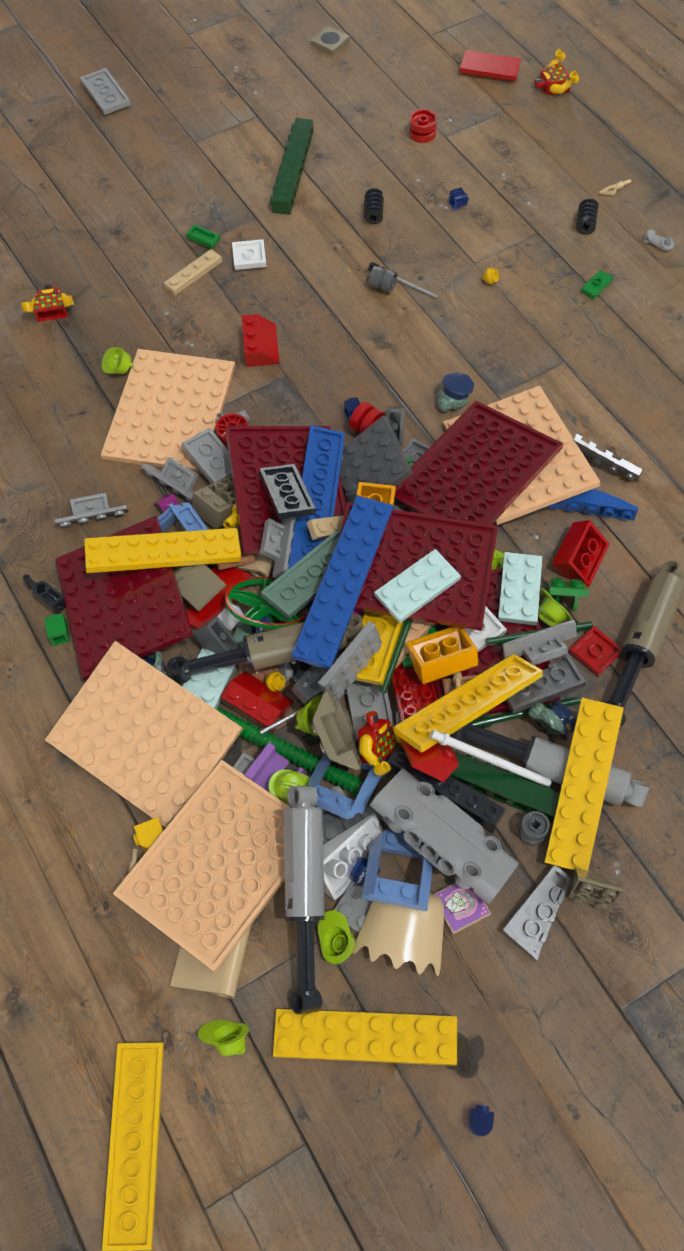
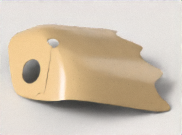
M430 893L427 911L373 901L356 939L353 954L357 953L360 948L367 946L372 962L380 955L387 954L391 958L395 969H398L406 961H413L418 974H421L427 965L431 963L434 966L436 975L439 976L444 927V906L439 896Z

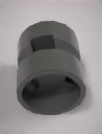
M374 266L369 276V286L377 289L381 287V290L391 293L395 288L398 274L391 270L385 272L384 268Z
M537 811L527 813L519 828L520 840L525 845L531 847L542 844L549 830L550 823L548 818L543 813Z

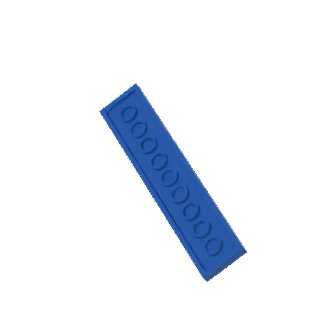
M310 426L302 480L316 510L314 515L296 517L288 569L326 539L312 540L307 522L311 519L334 517L345 433Z
M357 495L293 650L292 659L328 670L333 665L391 517L393 505Z

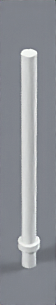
M435 730L430 732L429 737L439 741L443 746L449 745L544 786L551 785V779L450 737L448 733L444 732L442 734Z

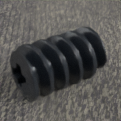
M371 188L365 193L364 219L370 224H378L383 220L384 197L382 191L377 188Z
M584 199L579 204L576 229L581 234L589 235L596 229L599 203L595 199Z

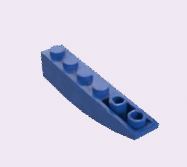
M591 489L546 506L550 509L633 521L638 512V507L596 489Z

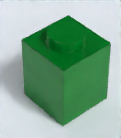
M63 613L53 614L50 617L44 618L47 637L52 646L71 642L68 623Z

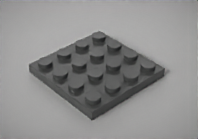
M384 415L343 447L340 479L350 503H354L357 497L359 482L397 486L412 474L391 424Z

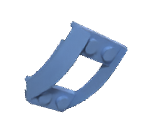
M171 503L169 508L158 517L162 532H165L176 520H178L185 531L208 530L190 503H181L182 505H173Z
M327 753L324 754L307 786H313L317 791L318 798L315 806L344 819L353 818L357 813L363 814L382 776H377L374 773V765L362 763L361 768L370 772L354 801L319 785L333 761L328 758Z
M384 830L370 843L361 899L427 911L433 864L405 841L403 832L397 833L392 830ZM381 852L422 859L419 885L377 877Z

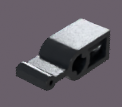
M28 574L22 577L27 588L33 590L39 604L52 614H60L66 608L64 595L44 581L36 583Z

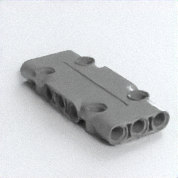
M404 768L380 791L370 804L384 818H389L388 826L392 831L397 833L404 831V839L412 848L446 875H453L455 873V881L462 889H470L472 887L474 889L473 892L487 904L494 899L519 865V862L501 848V843L497 838L486 836L483 827L447 797L434 794V788L431 784L420 782Z

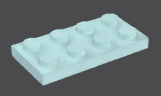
M434 549L375 591L374 596L398 623H401L458 582L461 575Z
M504 553L498 614L499 621L537 625L542 556Z
M202 647L197 658L217 653ZM238 664L193 674L190 680L184 683L182 687L214 709H217L221 700L220 696L228 686Z

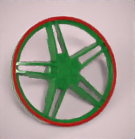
M272 577L243 579L231 585L225 595L226 608L235 618L246 624L266 629H276L305 622L313 600L307 604V611L300 619L296 615L288 619L261 595L239 590L245 586L261 584V591L266 588V584L270 585L277 579ZM231 599L253 606V608L243 616L233 608ZM268 616L272 623L259 622L256 620H260L263 617ZM277 618L282 622L286 621L287 623H276Z

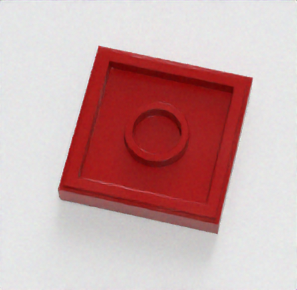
M593 626L569 649L568 653L595 676L599 677L621 655L620 651L622 648L597 627Z

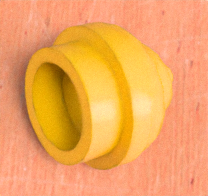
M488 268L481 278L488 284H494L499 279L498 270Z
M271 672L265 679L266 686L271 691L281 690L285 686V677L280 672Z

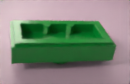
M195 224L186 233L187 239L210 249H213L221 240L219 234Z
M599 270L581 288V293L594 300L613 281V277Z

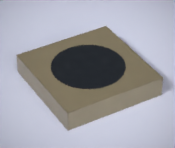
M327 26L311 40V45L334 55L350 42V36Z

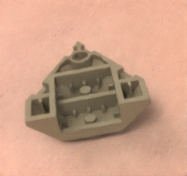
M330 688L325 689L312 720L313 723H311L315 735H319L321 739L319 743L323 754L327 753L330 760L359 770L362 762L357 752L358 745L354 727L350 720L351 714L348 710H345V706L337 696H333Z

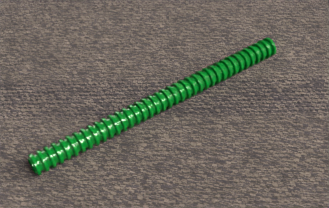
M221 707L216 709L243 728L239 737H244L245 740L249 739V742H254L255 745H260L261 748L271 743L276 747V753L285 759L287 758L289 762L293 761L294 765L298 764L299 767H304V770L309 769L310 773L314 772L321 760L319 756L315 757V754H309V751H304L303 748H298L297 745L293 746L291 742L287 743V740H282L281 737H276L275 734L271 735L269 731L261 734L260 730L262 729L259 726L255 727L253 723L249 724V721H244L243 718H239L237 715L233 716V713H228L227 710H223ZM330 764L322 778H326L328 782L331 780L332 784L337 783L339 787L343 786L344 790L349 789L350 793L355 792L356 796H358L365 781L363 778L359 779V776H354L353 773L349 774L347 770L343 771L341 767L337 768L335 764ZM376 786L375 790L373 791V793H372V795H371L369 801L373 798V796H374V794H375V792H376V790H377V786Z

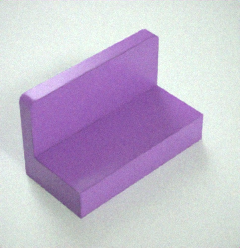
M268 743L245 773V776L269 792L271 776L279 770H285L289 761L276 753V747Z

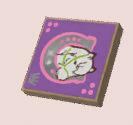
M457 883L435 893L442 900L444 920L452 935L491 916V912L484 900L473 892L474 889L472 887L470 889H462Z

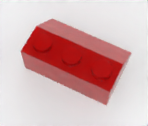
M259 314L241 315L246 367L280 364L276 324Z
M590 520L572 522L552 566L562 577L569 580H582V583L590 587L610 543Z
M246 671L231 680L220 696L224 705L263 729L283 719L294 703L292 699L279 691L269 690L266 683ZM277 726L269 730V732L272 734Z
M400 738L411 766L442 782L459 765L455 756L456 753L449 745L443 746L438 742L421 753Z

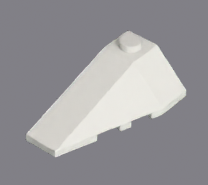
M373 813L323 845L324 892L332 900H336L348 889L353 881L352 877L356 870H360L363 866L362 861L370 850V843L384 831L376 815Z

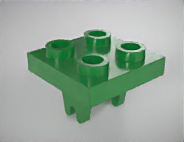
M552 578L551 581H546V589L550 595H554L556 602L559 603L560 595L573 596V611L578 609L579 597H589V589L585 583H582V580L571 579L570 582H563V579Z

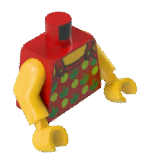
M561 49L555 52V60L553 59L547 67L541 70L540 79L534 80L535 88H543L547 95L568 93L572 83L579 82L576 70L572 71L569 75L561 62L558 63L565 59V53Z
M47 284L44 286V290L36 292L31 302L22 303L23 312H34L38 322L68 318L66 307L74 305L71 295L67 296L65 293H61L59 288H54L52 285Z
M371 711L365 714L367 723L358 730L360 759L362 763L374 765V773L377 776H382L391 769L390 765L383 760L396 749L398 743L402 747L403 745L399 736L394 733L391 722L388 719H379L377 712Z

